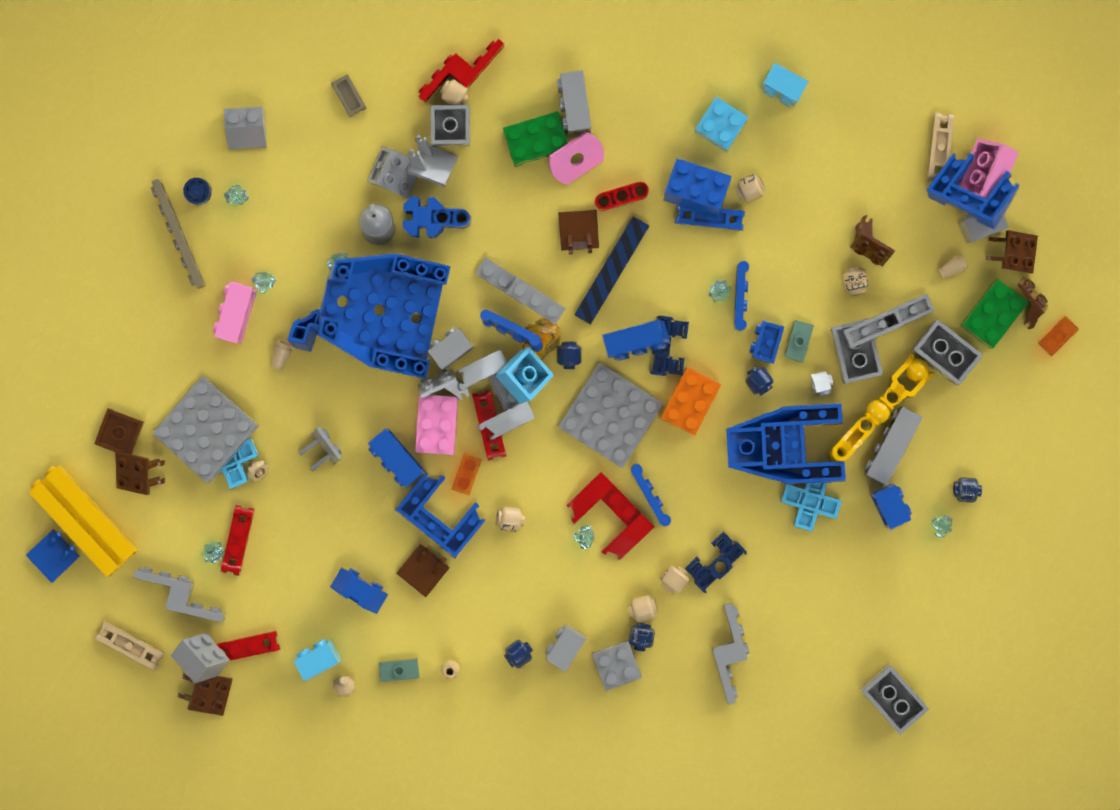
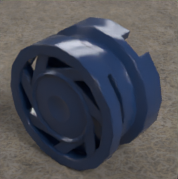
M192 178L185 183L183 194L190 203L203 205L210 200L212 189L210 184L204 179Z

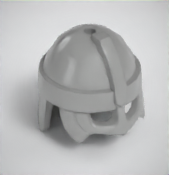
M370 204V206L362 211L359 225L366 241L371 244L380 245L393 238L396 227L393 216L386 207Z

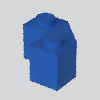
M320 309L310 312L311 314L302 320L298 319L293 322L287 339L293 348L312 351L318 334Z
M341 567L330 588L341 596L358 603L357 605L377 614L388 596L382 590L383 586L374 581L372 584L364 581L359 577L360 573L352 568L347 570Z

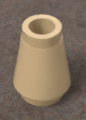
M960 254L958 256L955 255L938 270L943 279L965 272L968 266Z
M278 340L277 344H274L271 367L278 370L283 369L292 352V345L290 343Z
M454 660L444 662L441 668L443 676L447 679L456 678L460 674V665ZM452 668L454 673L448 674L447 669Z

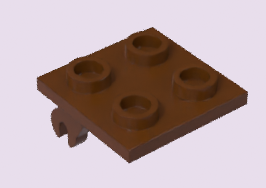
M597 210L558 212L561 251L569 250V255H573V250L588 249V253H592L593 248H599Z
M867 215L861 218V222L855 226L856 235L850 248L858 255H863L870 259L873 264L883 267L895 250L873 237V219L871 218L869 222H866Z
M1006 230L1005 238L989 237L988 241L1006 243L1004 257L986 256V260L1002 262V269L1033 274L1038 235Z
M1022 277L1017 286L1032 303L1024 325L1031 322L1028 329H1033L1038 318L1046 312L1048 300L1042 293H1037L1034 289L1036 286L1032 280Z
M119 451L115 452L117 489L149 495L151 486L165 483V478L155 477L148 479V469L165 465V460H149L146 457Z
M419 544L396 574L424 597H427L450 567L444 563L447 560L443 557L440 560L429 551L432 548L428 545L425 548Z
M183 674L182 679L193 682L189 676ZM216 676L194 683L191 696L178 693L177 697L189 701L188 710L223 716L233 679Z

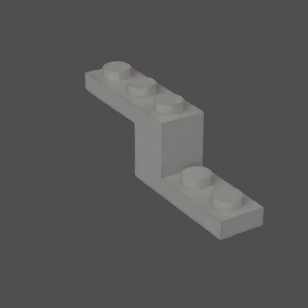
M486 257L475 272V274L554 325H556L566 309Z
M924 294L845 329L843 334L851 349L932 313L934 309L928 295Z
M147 567L135 570L133 578L171 586L165 609L218 622L224 621L226 613L221 612L222 609L210 607V609L202 608L203 604L195 602L189 605L194 582L189 581V577L178 575V578L170 577L171 573L160 571L158 574L152 572V569Z
M731 602L723 605L734 641L712 647L728 705L736 703L735 698L738 695L735 686L731 687L729 679L733 677L730 667L726 668V665L747 660V654H750L747 643H743L741 638L744 635L742 625L737 624L736 617H739L737 607L732 606Z

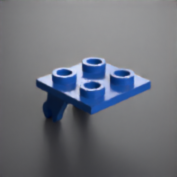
M55 529L48 533L26 554L27 558L51 583L80 557L74 551L75 547L73 545L70 546L61 537L60 531L57 533Z

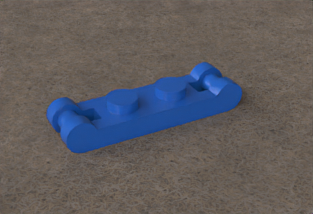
M676 205L678 213L677 218H675V224L743 231L742 218L745 217V211L721 209L719 217L715 218ZM685 211L691 212L690 219L685 218ZM730 216L735 217L734 223H729Z
M741 261L737 265L734 327L738 331L744 330L747 326L746 321L743 319V312H747V300H744V292H748V281H745V273L749 270V264L746 261Z
M489 310L481 312L480 317L485 327L493 326L499 333L503 335L507 333L515 341L531 345L534 352L543 350L540 336Z
M634 464L631 467V472L660 524L668 526L671 523V518L662 512L660 507L663 504L658 496H653L651 490L654 488L649 479L644 480L642 467L639 464Z

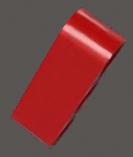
M636 182L602 192L596 196L595 206L600 211H607L641 201L648 196L649 187L644 182ZM637 186L645 188L646 192L643 196L636 195L635 188ZM621 191L627 194V199L622 202L616 198V194ZM606 197L609 204L606 207L599 206V198Z

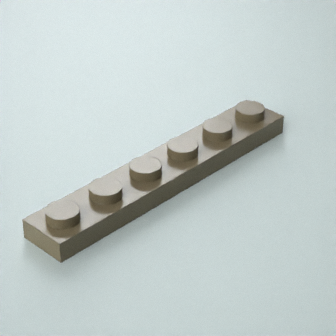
M156 179L151 181L153 185L151 191L154 197H158L161 203L158 205L162 215H166L168 220L166 222L169 233L173 232L175 240H173L177 251L180 250L183 255L180 258L184 268H188L191 274L188 275L189 281L192 286L195 285L198 289L202 288L206 284L162 180Z

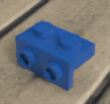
M762 320L761 324L757 323L755 334L758 336L756 342L752 341L749 353H752L751 358L774 364L784 327Z

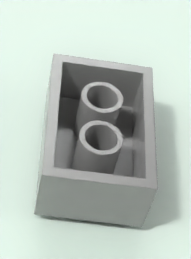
M583 70L560 73V79H557L558 93L563 94V98H560L561 112H565L566 117H562L564 131L568 130V135L591 132Z
M868 319L830 328L843 384L883 375L875 338L850 349L843 334V330Z
M938 319L933 321L911 349V351L956 386L963 382L983 356Z
M890 664L883 667L860 688L900 735L929 710Z

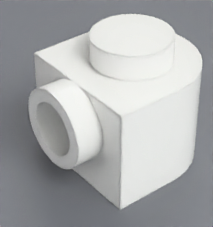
M826 371L812 374L811 382L814 394L820 393V396L831 394V385H833L831 374H827Z

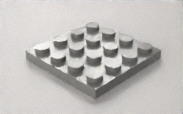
M599 363L558 427L623 468L660 411L663 403Z
M202 376L152 434L209 484L256 431L259 425L206 377Z

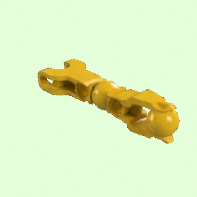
M914 354L909 355L904 364L890 377L889 381L891 384L882 397L869 403L866 413L863 415L864 417L859 419L829 450L828 457L831 462L847 460L872 433L875 427L889 419L894 406L905 397H913L927 381L934 377L935 372H930L929 365L925 360L915 358ZM904 370L911 381L919 382L910 392L905 390L904 385L899 384L897 380ZM888 393H893L896 396L895 403H890L887 400ZM862 421H867L870 424L868 431H864L861 428ZM837 449L842 450V457L838 456Z

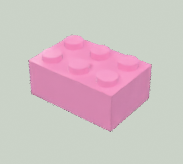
M977 138L971 153L974 155V159L958 186L987 199L1005 172H1011L1019 152L1005 144Z
M230 281L229 285H226L224 290L225 302L220 304L218 314L221 316L219 322L216 321L213 328L214 337L242 344L257 289Z
M419 395L415 452L455 455L458 397L428 395L421 398Z

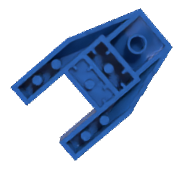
M842 403L784 406L727 428L728 467L786 484L846 482L845 461L806 463L804 426L843 424Z

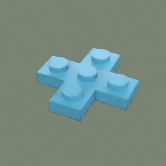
M248 439L218 473H224L230 489L249 482L242 464L259 457L253 439Z
M806 483L805 489L786 484L781 499L782 503L799 507L793 526L811 532L813 531L818 514L837 519L842 501L824 495L827 483Z

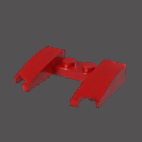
M600 472L567 504V507H572L575 518L571 520L575 524L601 499L627 525L601 551L605 555H607V552L619 555L618 559L621 560L654 526Z

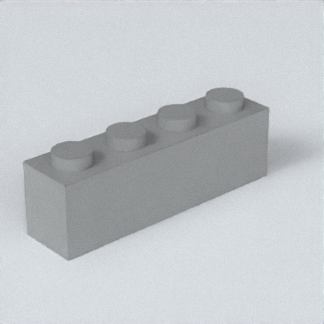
M904 407L895 409L891 415L892 423L890 426H886L882 433L884 438L881 444L878 442L873 450V453H875L873 459H869L864 467V470H866L865 475L884 485H888L923 417Z

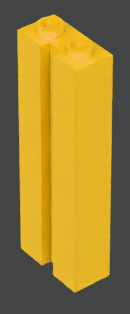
M52 466L45 472V479L42 481L38 479L31 485L30 495L106 577L111 576L138 549L61 466L56 468Z

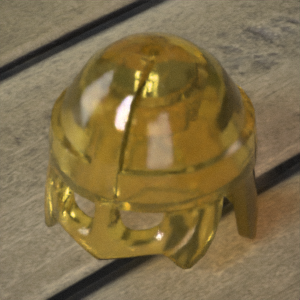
M540 318L525 327V329L541 338L543 350L534 352L541 360L545 359L559 346L561 331L557 324L554 325L547 319ZM524 343L522 346L523 349L527 347L532 349L531 345Z

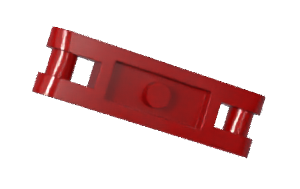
M487 390L482 394H472L479 424L497 416L491 390ZM487 400L488 406L481 407L480 402ZM484 427L481 430L487 460H494V457L499 456L501 458L507 457L502 435L491 440L490 437L493 433ZM497 443L499 449L491 450L490 445Z
M235 505L220 572H232L233 575L240 576L255 509H244L242 506ZM240 516L246 517V522L239 521ZM230 559L237 560L236 565L229 564Z
M277 631L216 644L220 649L225 648L226 656L230 661L281 650L276 640V637H278ZM264 639H269L270 646L265 647Z

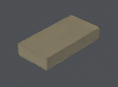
M348 74L331 83L349 117L366 109Z

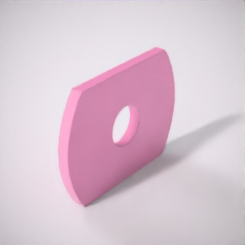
M584 132L549 156L550 171L559 182L568 185L603 162V146L594 135ZM576 153H581V161L572 164L570 161L571 157Z

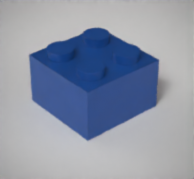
M888 484L870 493L887 529L891 530L912 520L910 517L912 511L908 504L903 503L902 497L904 495L899 486Z

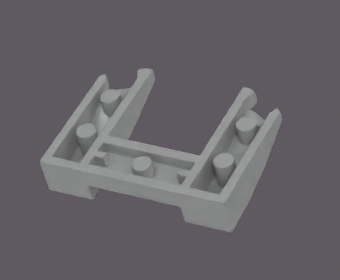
M501 349L457 371V374L463 373V384L458 385L459 391L488 378L505 411L477 425L480 431L486 427L493 433L490 437L491 440L535 418L528 402L520 404L495 376L507 363Z

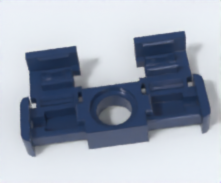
M659 315L656 317L661 321H665L668 337L672 336L675 338L676 335L682 336L681 339H687L689 322L677 321L668 316ZM669 337L670 344H667L665 351L652 350V354L655 356L653 372L650 371V374L666 376L667 373H664V371H667L668 374L683 375L685 358L676 360L672 359L671 356L670 358L666 357L670 354L671 337Z
M724 531L711 542L714 547L717 546L720 549L719 552L723 553L724 556L720 554L708 566L709 570L706 569V565L702 566L699 563L700 559L698 557L694 558L685 567V570L694 578V583L704 593H707L705 589L717 578L720 580L733 568L731 564L743 553L747 554L746 550L737 541H734L735 545H733V541ZM720 561L726 565V569L721 573L715 570V564Z

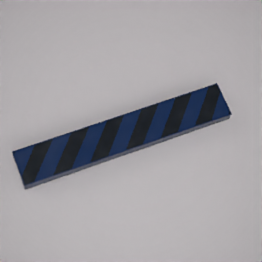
M634 216L632 217L577 309L575 316L590 325L592 324L648 230L649 225Z

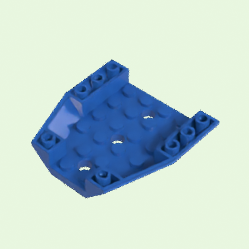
M396 253L334 260L326 279L321 302L318 336L369 367L426 379L430 360H427L442 287L447 285L451 266ZM340 296H344L347 299V304L344 307H340L337 304V299ZM378 304H381L384 308V312L381 315H376L374 312V308ZM415 312L420 315V321L416 324L411 321V316Z

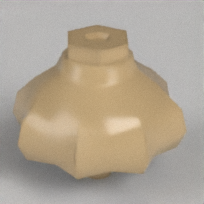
M262 460L258 462L251 461L247 477L252 479L253 482L262 480L268 474L269 465Z
M340 675L338 679L333 681V691L339 697H348L351 693L355 692L356 682L350 676Z

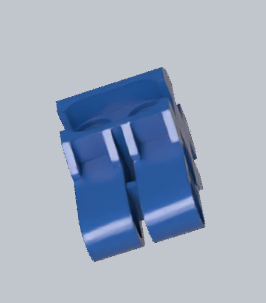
M412 196L404 203L403 211H406V214H413V221L403 220V228L412 238H419L420 228L427 229V236L429 238L436 239L444 231V228L466 229L472 221L468 211L444 208L435 197H428V207H423L419 197ZM441 214L448 215V219L444 223L438 222ZM460 215L467 216L465 223L457 222Z

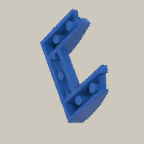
M953 153L928 187V198L944 206L947 203L976 217L977 222L994 230L1011 204L1019 184L1016 183L1013 186L1008 180L1011 177V173L1006 171L990 195L985 199L958 186L972 163L974 155L968 154L966 160H956V154Z
M426 472L395 511L455 559L485 522V518L480 520L476 512L479 505L475 502L452 531L423 507L445 480L444 476H440L439 480L428 478V473Z

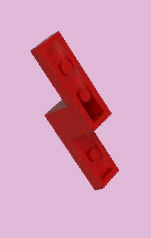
M499 39L496 42L492 41L486 48L487 53L484 56L480 55L474 61V68L457 53L453 56L450 54L444 61L445 66L441 71L437 69L431 76L433 80L428 85L424 84L421 87L419 99L426 103L449 75L469 89L505 47L504 43Z

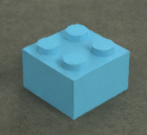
M774 63L761 89L764 90L763 93L772 98L776 96L781 99L780 102L790 107L791 105H796L809 81Z
M715 97L694 132L727 152L747 121L748 116Z
M527 347L519 350L495 376L521 404L531 401L554 374L534 351Z
M323 639L313 645L314 649L309 650V648H306L296 654L297 658L294 660V663L304 681L331 668L342 660L332 640L326 641V639Z

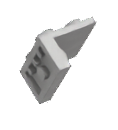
M382 146L367 182L383 187L402 197L409 198L418 176L409 173L412 166L410 157Z

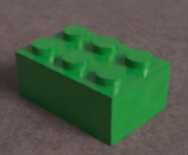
M558 111L503 128L514 167L548 157L568 144Z
M999 279L994 280L959 326L986 347L993 349L1029 302Z

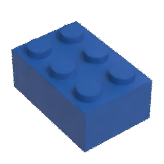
M677 158L664 193L663 201L718 218L732 176Z
M661 320L647 322L602 335L608 358H614V360L618 361L629 359L631 354L636 356L647 354L649 349L655 351L666 348L665 345L670 344L665 321Z
M385 428L368 443L370 446L368 450L374 457L379 456L382 459L381 465L387 472L392 471L394 473V480L400 487L403 485L408 487L425 472L389 428Z

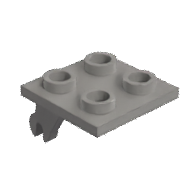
M417 135L415 141L418 143V151L414 154V149H410L408 153L412 162L409 173L445 187L458 156L430 146L426 137L421 140V135Z
M445 369L432 379L430 377L423 379L420 382L421 384L418 385L421 398L443 388L463 400L461 393H465L466 397L469 396L467 388L461 391L458 390V385L463 383L455 376L453 369L449 371Z
M317 427L311 434L315 441L299 452L300 456H302L320 443L328 454L310 468L311 471H314L329 459L335 465L342 458L340 455L342 452L339 447L330 442V435L325 429Z

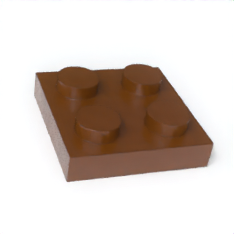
M107 408L94 444L113 452L119 451L133 454L144 421Z

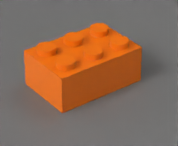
M686 367L660 419L695 436L721 384Z

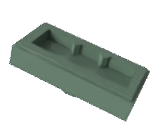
M795 320L785 354L786 358L804 362L814 325Z
M418 658L379 663L381 682L420 678Z

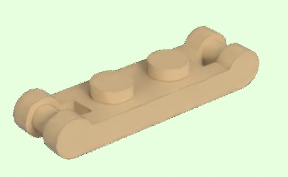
M934 113L927 181H933L938 175V172H935V167L943 168L950 158L954 114L946 116L941 115V113ZM940 123H947V127L940 128Z
M107 621L103 622V628L100 633H97L95 639L152 670L157 669L159 659H162L165 654L163 651L150 646ZM109 631L114 633L111 639L107 637ZM148 652L153 655L151 660L145 658Z

